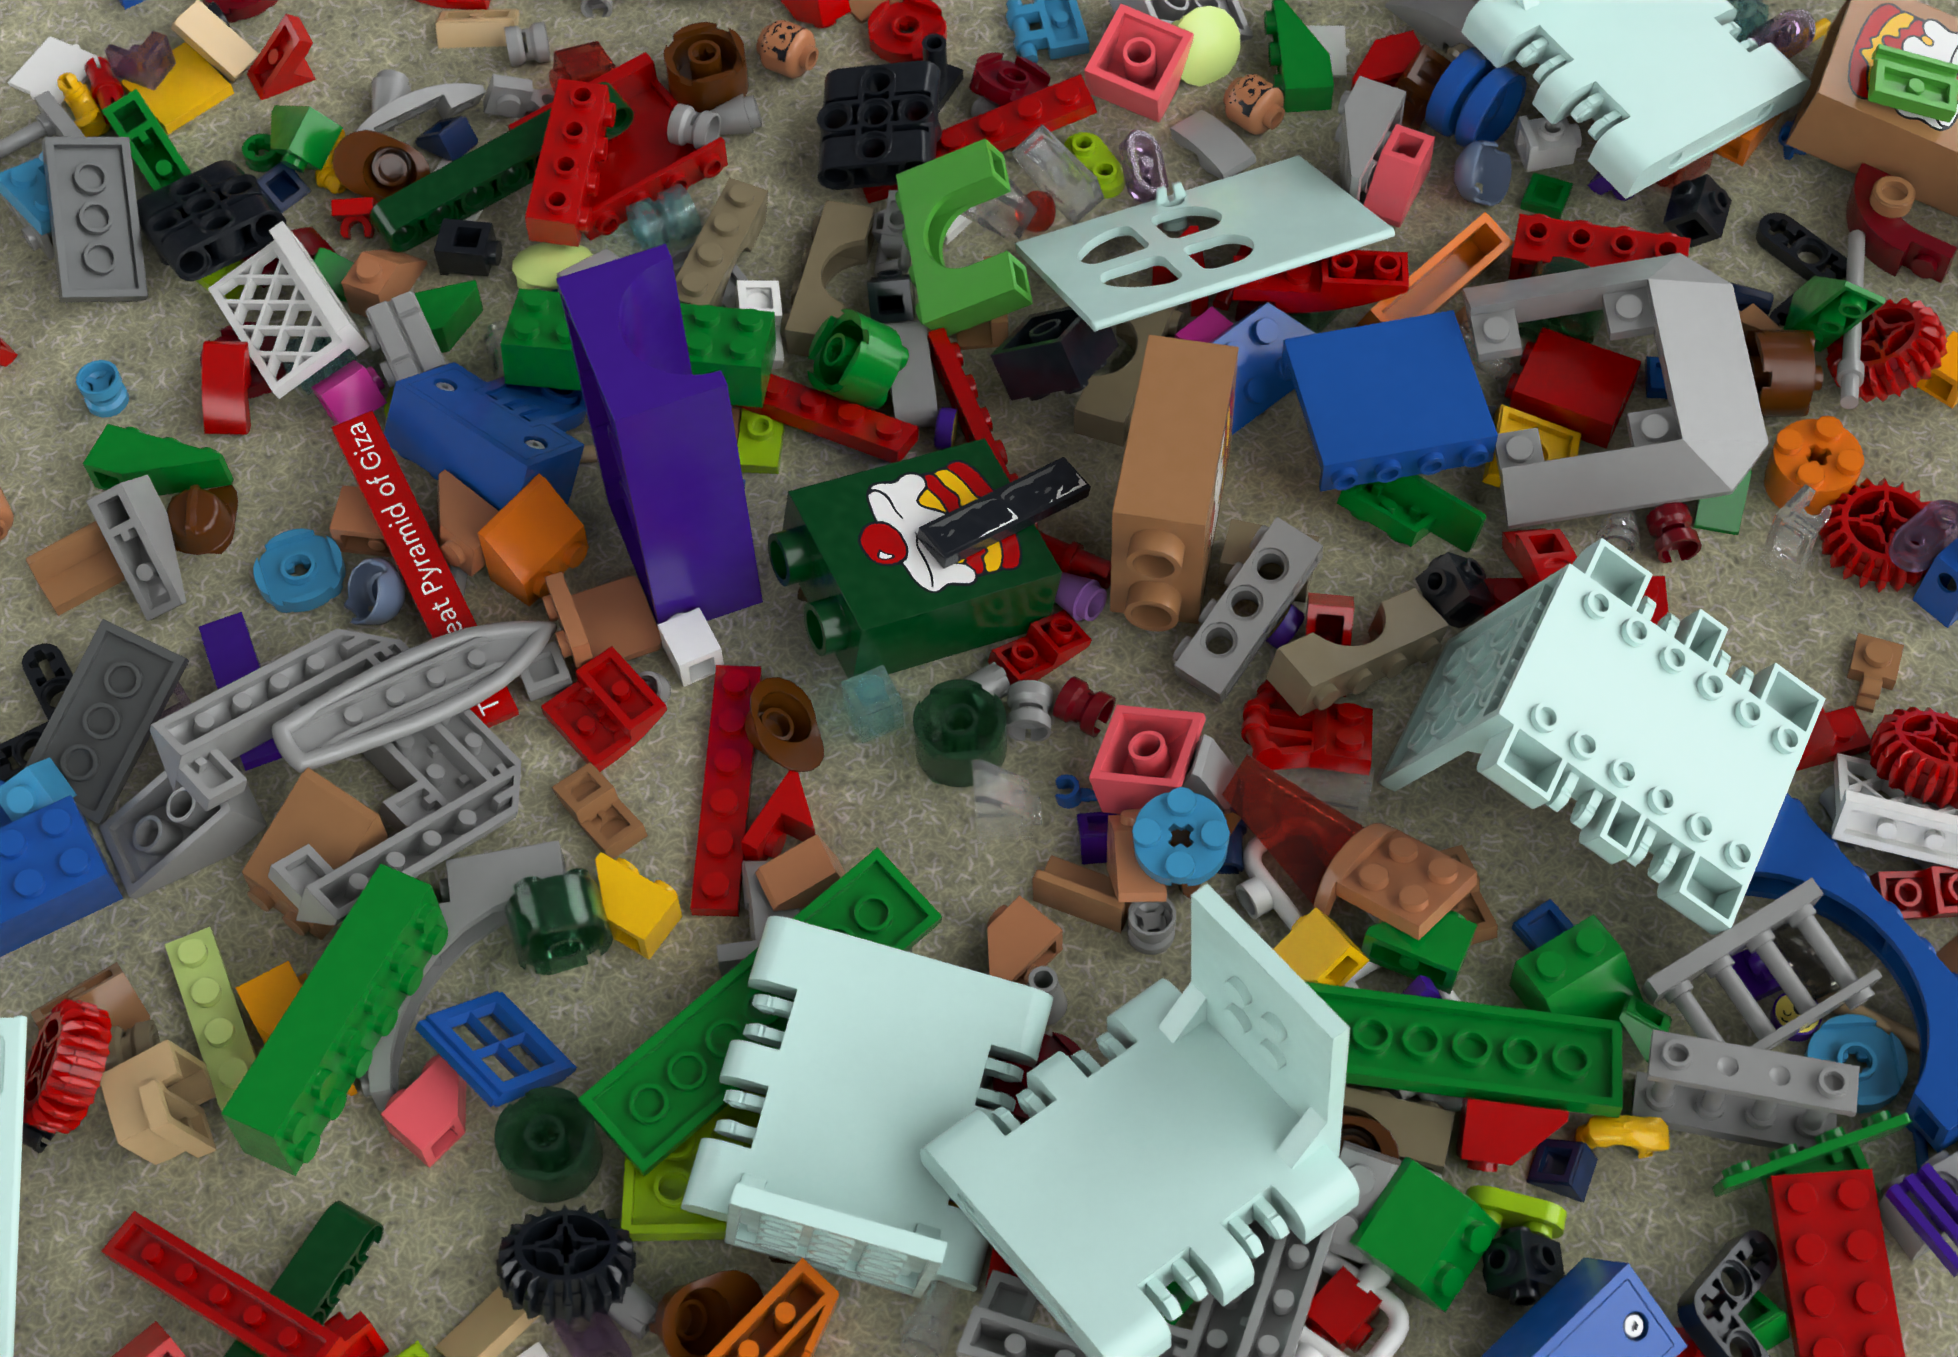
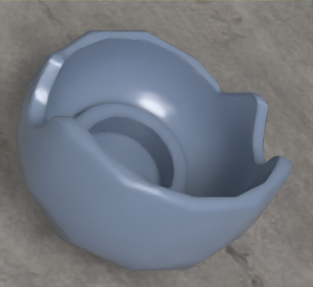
M1485 140L1473 141L1464 147L1457 158L1454 166V184L1461 197L1466 201L1479 205L1494 206L1501 203L1508 192L1512 176L1511 158L1508 153L1496 149L1498 148L1497 143ZM1477 182L1483 184V193H1480V189L1475 186Z
M384 558L364 559L352 569L347 583L348 599L344 603L345 608L356 615V618H352L351 623L353 625L387 624L398 615L405 602V585L400 573L391 562ZM369 606H374L372 612L368 610Z

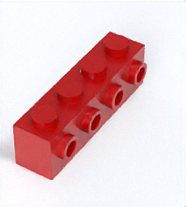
M558 79L525 214L530 241L579 247L582 231H589L592 219V208L589 207V201L591 196L597 197L600 186V172H597L599 161L605 162L608 152V138L605 137L607 127L613 128L616 118V103L610 102L608 85Z
M1519 214L1508 279L1518 280L1677 253L1688 257L1691 238L1679 237L1670 232L1657 234L1636 231L1628 226L1609 227L1595 225L1586 220L1567 221L1553 219L1544 214Z

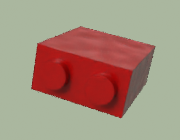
M1543 327L1535 343L1527 342L1520 360V366L1524 368L1521 374H1512L1506 388L1505 397L1511 399L1509 407L1581 433L1580 440L1607 449L1635 387L1642 361Z

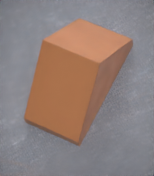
M818 834L758 867L755 872L773 911L808 906L846 874L838 857Z

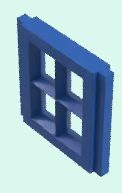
M495 991L427 1015L426 1019L418 1021L415 1027L416 1031L490 1107H499L560 1083L577 1068L503 992ZM491 1016L510 1037L499 1041L479 1019ZM464 1025L485 1047L473 1051L453 1029ZM520 1046L540 1068L529 1071L508 1049ZM493 1055L514 1078L503 1082L482 1059Z

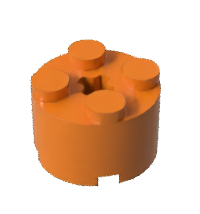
M1827 415L1819 419H1804L1791 423L1777 434L1765 469L1764 486L1773 503L1787 513L1791 511L1811 520L1822 519L1825 508H1828L1829 504H1835L1842 493L1849 494L1853 485L1857 484L1865 460L1862 448L1852 433L1845 429L1842 422L1834 416Z

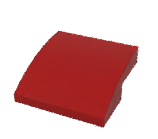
M613 646L577 669L575 672L578 681L541 705L543 715L586 763L590 762L599 772L629 751L667 711L666 704Z

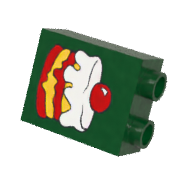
M985 438L788 491L782 531L770 534L768 537L770 562L781 585L784 587L797 583L800 585L808 601L804 606L803 614L806 632L813 649L821 657L835 653L851 685L1026 634L1031 623L1051 615L1062 571L1035 524L945 569L917 538L919 527L1010 483Z

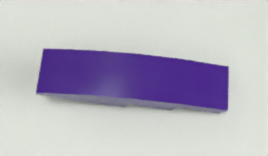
M242 612L199 626L217 689L261 668ZM273 738L240 755L245 771L283 758Z

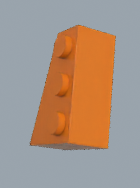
M802 1257L706 1357H813L836 1309L840 1292Z

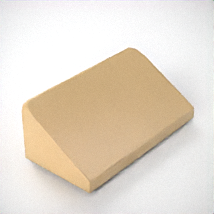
M196 0L172 23L171 29L232 83L248 69L259 55L256 50L200 0Z
M515 8L442 11L435 22L438 48L507 46L505 27L518 26L519 10Z
M499 1286L434 1348L442 1357H497L539 1316L528 1319L524 1309L513 1310L511 1301H509V1298L503 1297Z

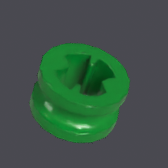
M255 134L247 138L243 143L242 154L249 169L255 172H267L280 163L282 156L270 149L271 135ZM263 149H267V150H268V151H266V150L264 151V153H265L264 156H256V155H255V154L259 155V150H263Z

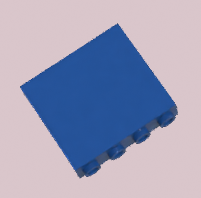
M1454 310L1284 339L1281 368L1285 379L1292 378L1321 469L1319 480L1320 492L1333 489L1347 490L1355 485L1378 481L1387 483L1401 477L1418 474L1433 475L1441 470L1463 466L1477 467L1493 460L1498 434Z

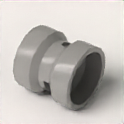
M545 22L532 23L529 28L524 29L518 26L505 27L511 67L524 65L527 60L535 59L539 63L551 61ZM525 36H526V39H527V45H528V51H529V52H527V53H526L525 43H524V38H523V37H525Z
M678 103L669 118L667 127L668 141L679 146H684L688 143L697 150L719 138L721 117L719 113L708 110L699 113L692 106Z
M1023 680L1010 685L1007 703L1011 708V712L1006 716L1005 726L1006 734L1016 741H1025L1026 729H1031L1030 741L1041 742L1049 738L1052 720L1048 715V711L1053 707L1054 695L1053 689L1049 685L1035 680Z
M1166 898V902H1132L1128 911V939L1130 944L1137 951L1146 955H1156L1166 951L1172 945L1175 938L1176 909L1173 903L1168 898Z

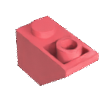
M1398 124L1395 125L1381 151L1363 204L1387 224L1398 228L1401 227L1430 171L1435 137Z
M440 1054L435 1055L425 1064L421 1075L407 1089L397 1091L388 1100L385 1110L380 1114L389 1133L429 1168L465 1134L466 1081Z

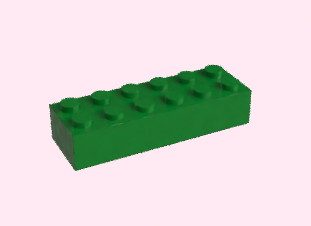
M519 288L500 343L505 384L582 391L559 292ZM680 303L692 374H707L721 370L728 385L731 405L762 408L776 354L775 312Z
M380 863L221 1112L244 1153L294 1176L297 1175L303 1163H308L313 1159L320 1145V1136L330 1120L337 1119L343 1111L348 1090L356 1078H361L367 1072L372 1061L374 1048L382 1036L386 1037L393 1030L397 1022L400 1006L407 995L411 996L417 991L421 984L423 969L432 955L440 953L446 943L448 927L432 885Z

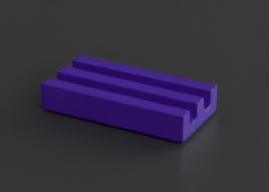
M1928 1162L1920 1167L1919 1171L1915 1174L1911 1173L1905 1177L1900 1184L1896 1183L1890 1187L1885 1196L1951 1275L1956 1277L1958 1275V1255L1906 1195L1911 1191L1931 1215L1930 1218L1942 1232H1945L1958 1247V1196Z

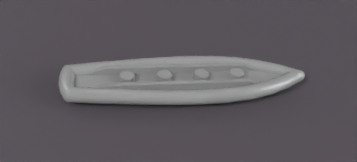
M528 620L494 622L451 632L407 649L347 680L275 722L271 727L275 745L284 760L297 772L303 773L308 767L314 770L443 722L478 705L502 690L524 672L543 651L557 629L556 623L552 621Z

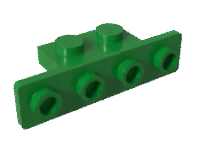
M1419 475L1401 477L1387 483L1378 481L1355 485L1350 489L1342 490L1337 500V504L1349 510L1356 519L1371 523L1386 532L1392 540L1410 547L1431 532L1467 553L1473 549L1486 520V515Z
M1889 1110L1873 1114L1860 1121L1862 1129L1846 1134L1843 1127L1834 1128L1814 1137L1817 1145L1799 1151L1797 1144L1794 1143L1769 1153L1770 1162L1754 1168L1750 1160L1732 1165L1721 1171L1724 1178L1715 1184L1712 1190L1715 1197H1719L1762 1182L1769 1198L1766 1180L1773 1175L1870 1169L1860 1146L1897 1133L1912 1121L1908 1112L1895 1117L1891 1116ZM1875 1181L1876 1192H1877V1194H1878V1193L1880 1192V1190H1879L1878 1185H1877V1183H1876V1181Z

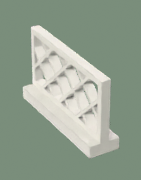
M283 221L269 230L274 241L208 288L240 341L248 342L250 357L272 392L279 399L347 349H350L357 356L370 347L303 244ZM278 257L279 262L274 275L262 274L264 266ZM238 285H245L240 299L225 298L224 295ZM257 285H270L265 300H252ZM283 285L295 286L291 300H278ZM248 310H261L256 325H243ZM273 311H286L282 325H269ZM299 311H312L307 326H294ZM265 336H277L273 351H260ZM290 336L303 337L298 352L285 351ZM316 337L331 338L332 342L320 351L311 352ZM281 362H294L292 371L280 380H277L276 375Z
M1837 753L1833 764L1836 817L1831 828L1832 839L1958 869V809L1950 805H1946L1941 809L1935 803H1932L1939 809L1934 811L1925 803L1922 804L1920 799L1912 796L1906 798L1904 792L1900 789L1889 788V780L1877 777V770L1870 765L1869 760ZM1853 774L1863 776L1867 780L1861 781ZM1882 790L1887 795H1889L1891 799H1885L1876 791Z

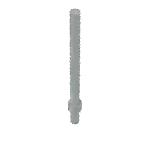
M1853 230L1848 234L1846 281L1863 288L1865 233L1861 230ZM1862 321L1843 335L1842 361L1837 366V383L1841 386L1840 405L1845 409H1854L1858 406L1859 387L1864 382L1865 366L1860 361Z

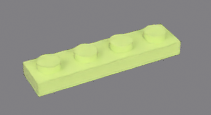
M208 927L164 945L203 1061L206 1063L218 1106L222 1111L256 1059V1054L215 935L211 927Z

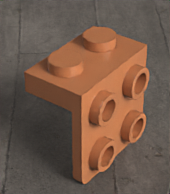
M562 572L545 577L549 595L543 596L542 601L549 621L554 622L558 620L561 631L555 632L561 654L563 658L572 657L576 670L611 646L626 661L661 649L662 640L637 577L627 576L573 595L570 594Z

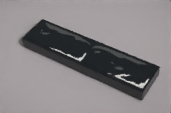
M1062 457L919 527L917 538L945 569L1087 498L1091 486L1067 459Z

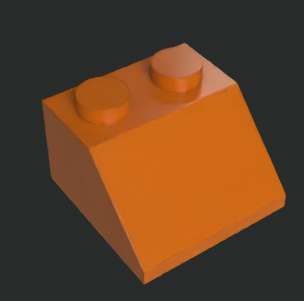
M539 473L478 532L490 580L529 607L539 597L542 598L549 595L545 577L559 572L564 573L569 567L572 569L578 567L585 559L589 549L584 525L547 479Z

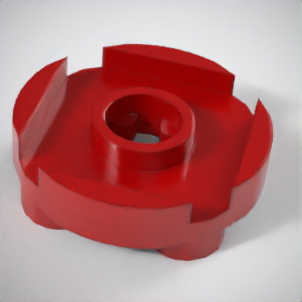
M890 0L879 4L872 11L868 19L870 49L881 59L889 63L923 61L922 40L929 34H940L947 41L946 20L942 17V10L931 0H902V2H896L891 5ZM909 27L914 28V32L908 34L899 31H906Z

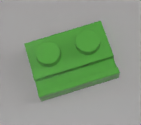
M1878 44L1872 54L1874 62L1870 71L1868 101L1950 123L1957 113L1958 65Z

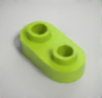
M1080 132L1071 135L1065 141L1064 154L1074 161L1071 171L1090 195L1100 199H1109L1116 197L1123 191L1125 187V170L1097 135Z
M1485 1185L1471 1186L1466 1190V1196L1475 1201L1503 1228L1527 1227L1531 1229L1532 1233L1549 1239H1557L1563 1236L1567 1212L1553 1202Z

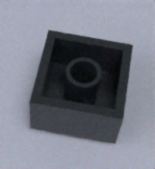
M1068 306L1030 314L990 356L1011 401L1028 397L1030 401H1036L1054 392L1064 391L1065 394H1073L1084 389L1089 383L1088 379L1107 364V358L1115 351L1119 344L1111 327L1094 332Z

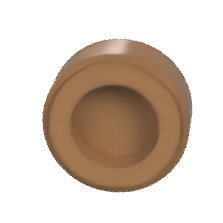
M1898 176L1882 177L1873 186L1870 195V205L1878 214L1884 217H1903L1910 212L1916 197V191L1913 185L1904 178Z

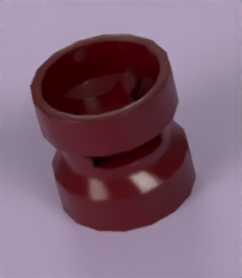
M1682 502L1663 504L1650 511L1646 516L1645 522L1648 531L1652 537L1656 538L1654 548L1659 561L1662 563L1672 562L1669 554L1671 550H1678L1681 561L1697 555L1702 547L1698 533L1690 527L1693 519L1689 508Z
M1073 676L1061 689L1054 704L1053 716L1065 723L1071 721L1079 722L1080 730L1094 738L1101 731L1095 727L1096 721L1099 720L1105 724L1107 723L1114 710L1116 698L1104 691L1094 693L1093 690L1089 689L1087 682Z

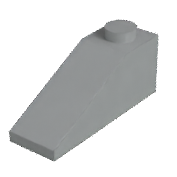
M145 475L121 482L86 500L146 620H152L186 603L169 517L149 476Z

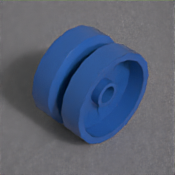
M1471 47L1463 51L1442 74L1432 92L1425 115L1427 126L1443 136L1451 137L1455 135L1456 143L1463 148L1471 142L1478 140L1496 142L1506 132L1518 113L1527 86L1525 76L1508 66H1502L1497 69L1477 48Z

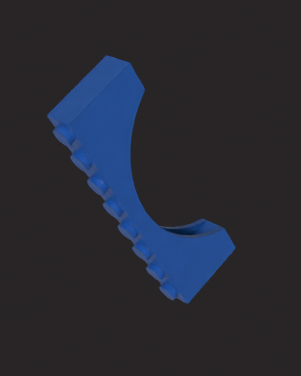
M1787 793L1745 896L1776 900L1810 878H1813L1824 893L1815 906H1813L1817 911L1816 914L1834 922L1851 933L1877 956L1892 974L1911 1009L1919 1041L1920 1066L1918 1080L1906 1112H1908L1913 1126L1934 1150L1939 1153L1958 1141V974L1951 972L1937 957L1932 944L1926 938L1918 936L1904 921L1899 908L1881 896L1872 886L1867 873L1859 866H1854L1840 851L1837 841L1832 839V835L1828 832H1823L1809 817L1803 803L1797 798H1792Z

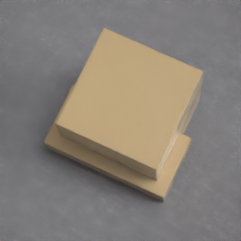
M166 1039L102 1074L100 1086L118 1145L155 1165L170 1160L184 1152L199 1158L217 1150L204 1108L199 1106L216 1097L206 1063Z

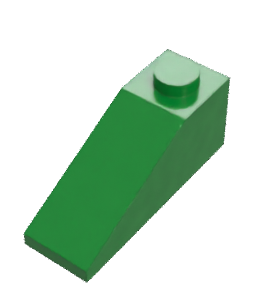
M137 89L102 109L119 137H129L131 156L154 191L173 183L179 178L192 174Z

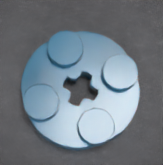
M305 528L289 530L273 537L265 545L266 552L261 556L260 561L256 558L253 566L255 582L265 601L273 605L279 612L289 613L313 610L324 605L330 599L337 597L343 588L342 583L346 575V566L340 548L332 538L327 535V539L315 535L313 530ZM303 564L305 569H309L304 575L291 576V574L295 573L294 567Z
M1177 787L1168 793L1158 795L1140 810L1133 825L1132 838L1135 858L1141 869L1160 884L1172 886V883L1179 885L1188 883V886H1194L1204 883L1212 878L1225 862L1230 838L1226 818L1213 801L1201 794L1194 793L1189 788ZM1176 829L1180 831L1188 830L1191 832L1189 839L1192 845L1187 848L1183 844H1178L1175 847L1169 844L1172 840L1171 832Z
M1845 1014L1830 1018L1821 1025L1820 1029L1813 1034L1804 1052V1056L1845 1063L1848 1059V1054H1855L1858 1062H1866L1868 1067L1863 1068L1861 1073H1859L1857 1113L1877 1111L1895 1099L1907 1076L1908 1059L1906 1051L1899 1038L1892 1031L1888 1035L1883 1029L1875 1026L1878 1021L1863 1015Z

